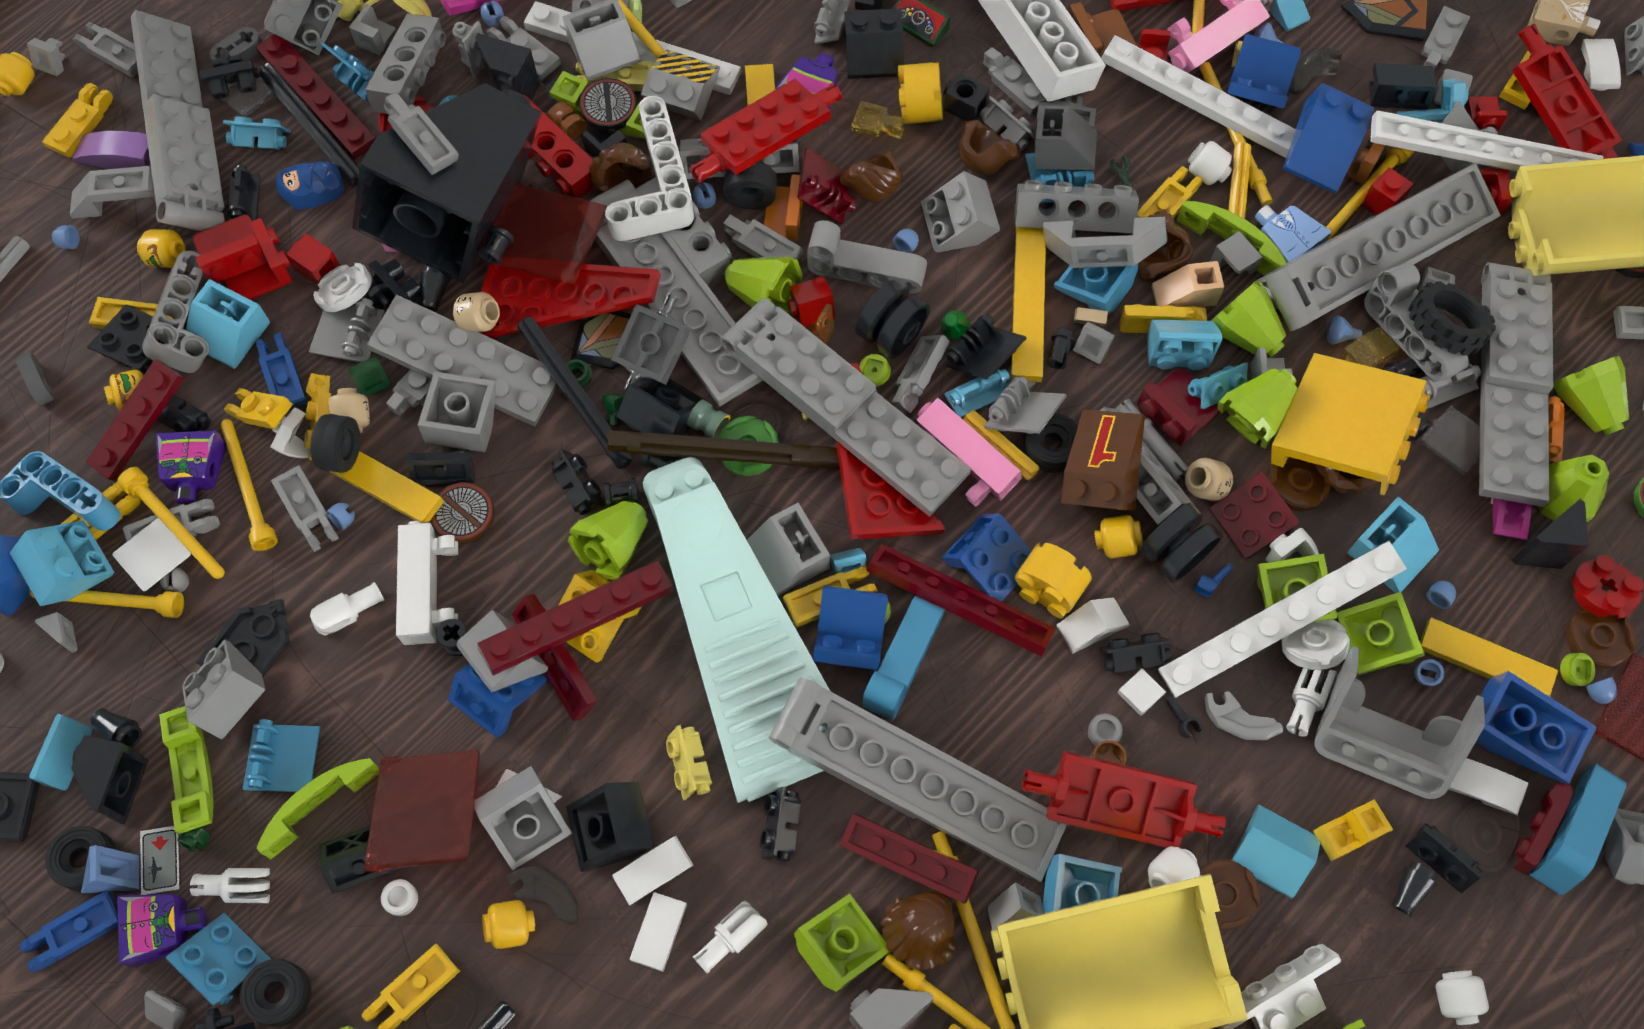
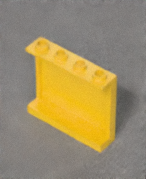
M1314 353L1272 443L1271 464L1284 467L1288 457L1296 458L1381 482L1380 494L1385 495L1389 484L1395 485L1401 469V466H1398L1399 460L1405 461L1411 444V442L1407 441L1409 435L1415 437L1418 431L1420 418L1417 416L1419 412L1425 413L1430 399V395L1425 394L1427 381Z

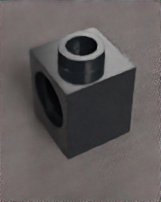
M959 73L954 82L949 81L943 91V97H945L944 110L964 121L977 120L980 112L988 105L990 87Z

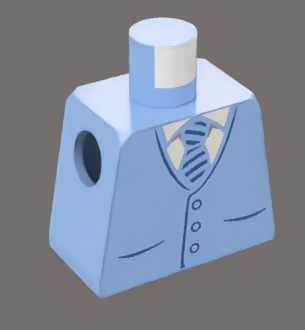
M1265 205L1255 215V219L1263 226L1261 231L1276 245L1287 263L1325 243L1331 234L1328 228L1296 206H1289L1278 215L1268 205Z

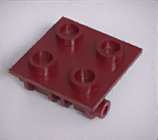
M805 148L797 198L840 224L844 222L845 213L848 211L853 212L857 206L854 197L847 195L848 187L840 184V177L844 170L810 149Z
M1263 471L1210 507L1245 559L1270 544L1280 535H1289L1294 531L1293 527L1300 523Z

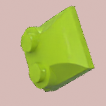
M1324 554L1262 563L1256 566L1258 572L1257 584L1262 592L1265 609L1328 575ZM1336 609L1313 622L1336 619Z
M1401 592L1336 613L1340 624L1344 626L1346 634L1350 639L1349 650H1351L1352 646L1359 648L1357 670L1359 675L1396 664H1409L1417 658L1425 656Z
M850 893L802 925L794 933L796 945L802 957L821 983L836 992L846 987L852 980L890 953L886 948L885 940Z

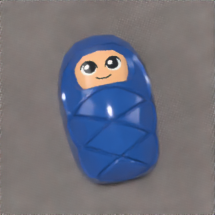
M318 161L315 163H301L283 169L276 177V188L285 202L296 210L320 206L339 198L344 193V182L334 162Z

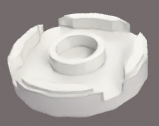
M354 263L352 267H349L347 264L341 265L330 271L320 280L318 284L320 289L318 292L315 291L313 296L322 310L337 312L358 302L371 287L373 279L367 268L360 263Z
M1334 619L1311 622L1281 639L1282 652L1289 661L1299 667L1311 670H1324L1337 666L1346 659L1350 648V639L1346 634L1344 626Z

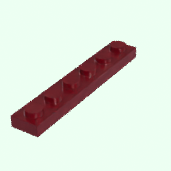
M273 34L255 46L259 55L277 69L354 160L369 150L376 139L374 135L286 39Z
M884 544L880 545L869 561L866 571L1041 657L1056 630L1055 627Z
M657 560L478 642L477 647L492 676L673 592V585Z

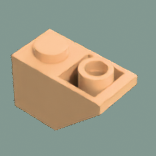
M1218 261L1188 264L1152 283L1156 306H1215L1224 289Z

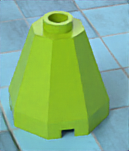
M788 256L745 258L734 260L732 264L728 265L725 271V280L729 290L750 307L755 306L762 298L771 301L776 308L779 306L789 314L787 300L791 299L789 286L795 285L796 281L801 282L802 271L798 260Z
M1256 280L1211 320L1214 321L1223 338L1254 355L1259 347H1265L1266 354L1272 357L1285 346L1282 340L1286 337V333L1267 289L1259 280Z
M1620 356L1591 365L1578 373L1570 374L1553 383L1557 395L1595 433L1603 430L1606 436L1624 429L1622 422L1629 420L1625 367Z
M1273 368L1227 392L1218 402L1217 409L1221 414L1227 410L1230 414L1226 419L1229 424L1254 444L1259 439L1262 440L1260 446L1266 449L1274 440L1298 388L1295 385L1297 380L1287 370L1282 369L1279 371Z
M1587 455L1549 464V502L1545 507L1537 506L1539 512L1555 521L1575 502L1581 499L1585 502L1586 521L1589 522L1595 516L1605 497L1609 478V471L1605 461L1594 455Z
M620 502L579 520L570 529L569 533L571 535L568 537V543L580 562L585 566L592 563L597 567L595 572L605 579H618L625 573L648 523L646 511L638 503Z

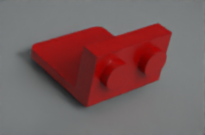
M248 215L239 216L193 236L194 244L198 254H200V256L196 257L197 262L208 280L211 279L219 283L268 263L249 223L252 220Z
M261 218L249 223L268 263L225 280L228 289L249 300L258 298L293 282L287 270V267L291 266L290 261L284 250L278 251L276 247L280 240L272 226L267 228Z

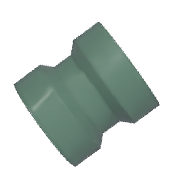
M700 400L692 409L687 425L696 431H703L705 437L719 438V435L722 433L721 430L729 423L730 416L721 410L715 411L712 404L705 400Z

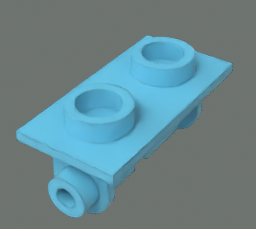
M235 117L234 121L223 120L224 124L231 127V132L226 133V142L232 144L233 147L254 148L255 137H258V148L280 150L281 147L285 148L287 144L286 136H283V133H291V130L281 125V121L275 119H263V123L253 122V119L247 117Z
M1245 362L1235 367L1228 365L1223 370L1211 374L1210 377L1192 380L1188 385L1189 394L1201 399V409L1218 403L1227 392L1247 382L1248 363Z
M998 369L988 380L979 377L944 393L954 412L962 418L972 410L977 411L996 402L1002 391L1008 388L1009 385L1006 381L1010 380L1006 369Z

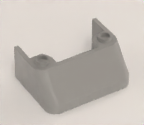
M1352 646L1334 681L1315 734L1316 750L1328 759L1423 798L1436 799L1443 796L1485 727L1484 698L1476 696L1462 721L1450 716H1438L1429 722L1425 731H1422L1361 706L1365 700L1366 691L1362 682L1356 679L1359 648Z

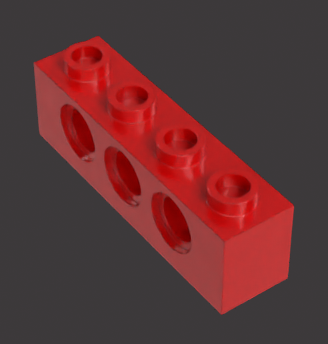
M526 97L530 101L533 108L541 111L528 97ZM541 111L528 159L531 158L536 163L537 169L544 177L550 176L554 180L557 189L563 195L568 194L573 200L578 201L595 186L590 179L592 175L589 172L593 159Z

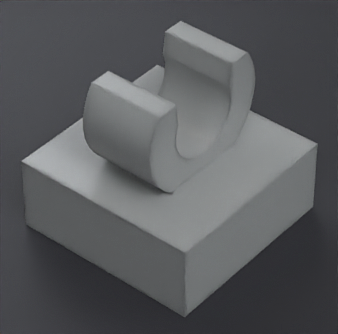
M36 38L29 41L27 46L33 67L54 76L61 74L64 71L62 61L65 58V54L59 52L62 42L53 38H49L46 42Z
M1087 322L1073 351L1100 365L1115 335Z

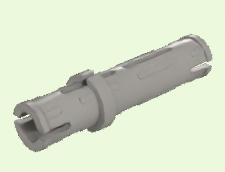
M1130 399L1123 401L1124 406L1120 404L1116 408L1122 413L1141 414ZM1145 418L1143 442L1175 481L1181 478L1180 475L1184 476L1189 466L1183 462L1152 426L1153 421L1150 418Z

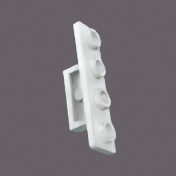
M1323 944L1312 946L1293 961L1278 966L1267 977L1249 984L1241 992L1247 1019H1252L1256 1029H1295L1324 1011L1326 1006L1314 979L1341 962L1339 954ZM1247 1020L1218 1026L1217 1028L1234 1029Z

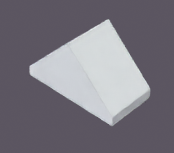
M1114 597L1090 600L1057 624V628L1072 654L1130 626Z

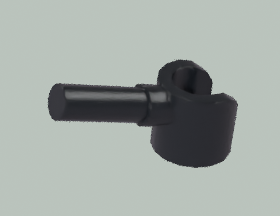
M1173 695L1166 698V701L1180 722L1178 731L1182 737H1192L1187 730V723H1191L1198 733L1203 730L1202 722L1196 717L1189 718Z

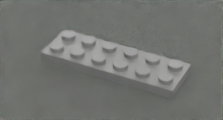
M399 295L395 296L366 344L368 350L431 379L435 371L493 380L496 382L494 408L534 427L558 386L541 361L481 333L465 331L459 328L455 321Z

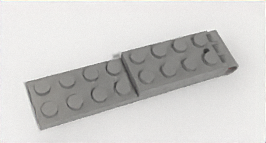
M135 10L131 15V24L157 207L156 218L160 223L202 232L224 223V214L220 212L224 209L210 111L207 108H203L191 27Z
M1473 163L1263 276L1289 331H1294L1369 290L1381 272L1406 262L1414 265L1501 215L1477 164Z
M627 179L577 207V213L613 266L657 269L661 277L654 303L642 306L647 309L660 310L666 293L678 298L671 316L677 322L692 329L681 351V355L720 407L763 380L722 347L720 338L736 323L667 231L627 241H617L611 237L605 216L606 208L613 202L640 196L633 184Z
M1490 262L1486 263L1481 277L1482 305H1486L1490 310L1489 314L1494 316L1496 330L1481 349L1479 496L1545 507L1549 502L1548 394L1553 388L1551 274L1534 276L1530 269Z
M762 298L720 338L722 347L730 355L736 357L929 517L970 474L971 468L878 394L875 391L876 385L783 309L779 306L776 308L768 299Z
M799 678L769 736L773 743L789 750L788 752L913 819L918 818L1037 883L1042 881L1067 826L1064 823L1048 820L1046 817L1047 807L807 678ZM819 726L825 727L826 733H822L819 730Z

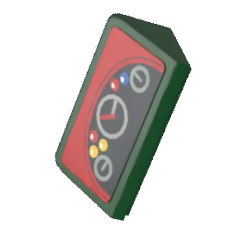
M898 0L893 8H901L903 30L931 47H934L949 30L950 16L924 0Z

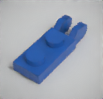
M279 332L274 334V341L279 350L277 352L269 354V348L263 339L256 340L255 343L260 355L258 359L270 394L286 397L293 404L289 409L292 410L294 407L298 408L308 404V400L292 354L287 347L282 333Z
M109 891L102 892L42 926V930L22 941L19 947L23 953L32 952L47 943L50 948L28 962L29 970L31 972L42 970L55 963L57 959L61 960L118 927V906L112 893Z

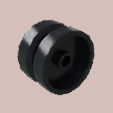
M895 279L890 280L881 286L865 305L857 320L855 333L869 344L877 342L876 349L889 359L897 358L912 344L922 330L930 313V305L917 295L909 297V290Z
M1191 502L1186 503L1165 519L1149 535L1140 548V551L1151 563L1159 562L1165 558L1161 564L1160 572L1172 584L1179 581L1203 561L1224 537L1212 523H1207L1197 528L1203 519V514Z

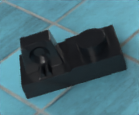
M469 449L450 450L449 453H408L406 459L410 480L419 485H452L460 482H475V471Z

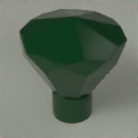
M620 393L602 395L608 414L607 423L609 426L619 427L620 419L616 416L624 396Z

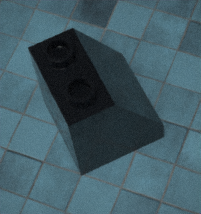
M486 83L425 112L459 154L456 162L433 175L393 128L376 137L360 163L352 229L429 267L435 268L462 283L466 280L478 258L476 251L484 245L489 235V227L491 225L496 226L523 178L541 116V111L533 108L530 101L519 92L508 89L500 91Z

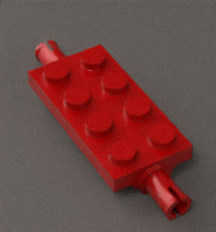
M1536 24L1529 25L1521 30L1518 36L1531 55L1528 60L1515 66L1512 72L1559 147L1601 155L1603 159L1619 158L1613 148L1621 143L1622 139L1563 46L1560 45L1553 48L1551 44L1548 45L1537 29Z
M793 79L700 133L701 141L709 149L710 156L689 167L692 177L698 183H701L718 171L724 172L730 169L737 175L831 119V112L828 106L842 99L838 86L835 87L834 83H831L826 88L813 94L800 82Z
M1063 751L1058 773L1055 776L1027 769L1024 777L1028 778L1022 781V791L1051 797L1046 812L1048 820L1166 848L1170 846L1180 847L1182 837L1193 831L1220 838L1224 831L1218 829V827L1225 828L1226 825L1225 816L1197 811V808L1194 806V795L1197 785L1192 781L1068 751Z

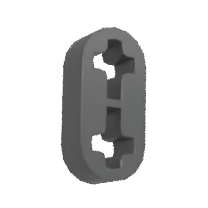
M243 27L216 44L210 51V57L212 60L221 58L220 49L226 48L230 56L240 54L242 61H246L258 54L255 46L261 43L262 40L254 28Z
M30 351L15 358L23 380L35 402L42 406L55 400L56 397L34 354Z

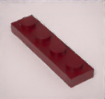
M155 359L85 462L106 479L115 481L185 378L163 361Z
M531 594L523 597L511 615L515 622L519 624L546 610L541 605L537 596ZM562 643L539 654L548 666L545 674L572 721L584 718L595 705L597 699L565 644Z
M852 814L839 845L963 904L967 903L980 871L858 814Z

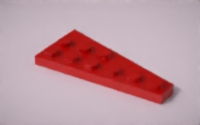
M502 258L503 262L500 266L489 264L481 292L490 294L498 303L500 316L495 327L490 331L478 333L489 338H496L520 332L518 323L525 317H532L541 328L635 307L636 304L654 303L661 274L657 269Z
M851 363L854 368L862 373L858 363ZM836 440L850 540L941 535L946 529L941 520H937L934 513L929 517Z

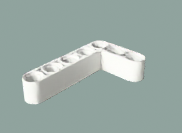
M658 96L645 97L639 104V110L660 192L616 201L606 208L605 216L609 233L617 241H627L689 226L694 219L692 197L664 100Z

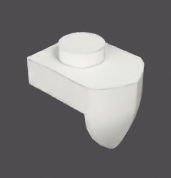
M294 407L287 417L284 416L278 426L272 430L277 434L270 448L289 457L309 458V448H304V442L295 435L306 413Z
M1299 528L1288 537L1282 534L1269 545L1272 550L1265 560L1267 562L1286 560L1297 551L1303 557L1319 555L1313 539L1303 528Z

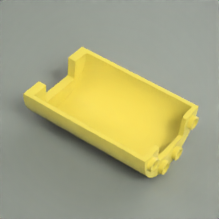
M1644 155L1519 167L1516 178L1511 180L1509 186L1510 195L1514 197V200L1512 201V221L1508 226L1509 238L1514 239L1515 258L1518 264L1522 263L1523 267L1530 269L1534 276L1644 266Z
M1202 875L996 925L997 930L990 932L995 952H1002L1003 954L1002 958L997 959L1001 979H1009L1011 992L1006 993L1005 996L1010 1015H1018L1021 1029H1210L1248 1020L1239 983L1231 976L1215 915V912L1220 911L1211 875Z

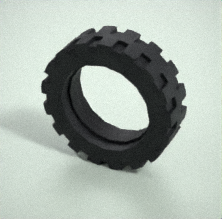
M1436 281L1434 284L1432 282L1427 283L1422 287L1408 308V311H1411L1409 318L1415 322L1413 325L1417 331L1421 330L1422 336L1428 341L1431 339L1435 342V346L1441 349L1444 347L1453 354L1460 352L1461 355H1469L1470 352L1472 354L1478 353L1496 330V325H1494L1495 318L1489 314V308L1486 305L1483 306L1480 303L1481 300L1476 296L1472 297L1469 295V291L1463 288L1458 289L1456 285L1451 283L1447 285L1441 281ZM1436 308L1452 313L1467 328H1462L1450 322Z

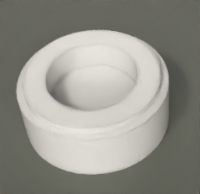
M402 879L391 881L384 887L381 893L383 908L395 916L409 914L418 902L416 888L408 881Z

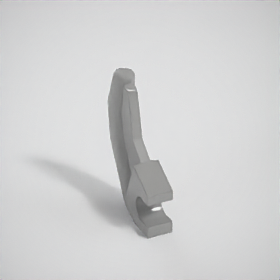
M1230 691L1223 693V705H1218L1214 702L1213 693H1208L1204 696L1206 712L1218 729L1244 740H1269L1283 732L1282 724L1277 723L1274 718L1249 715L1241 708V705Z

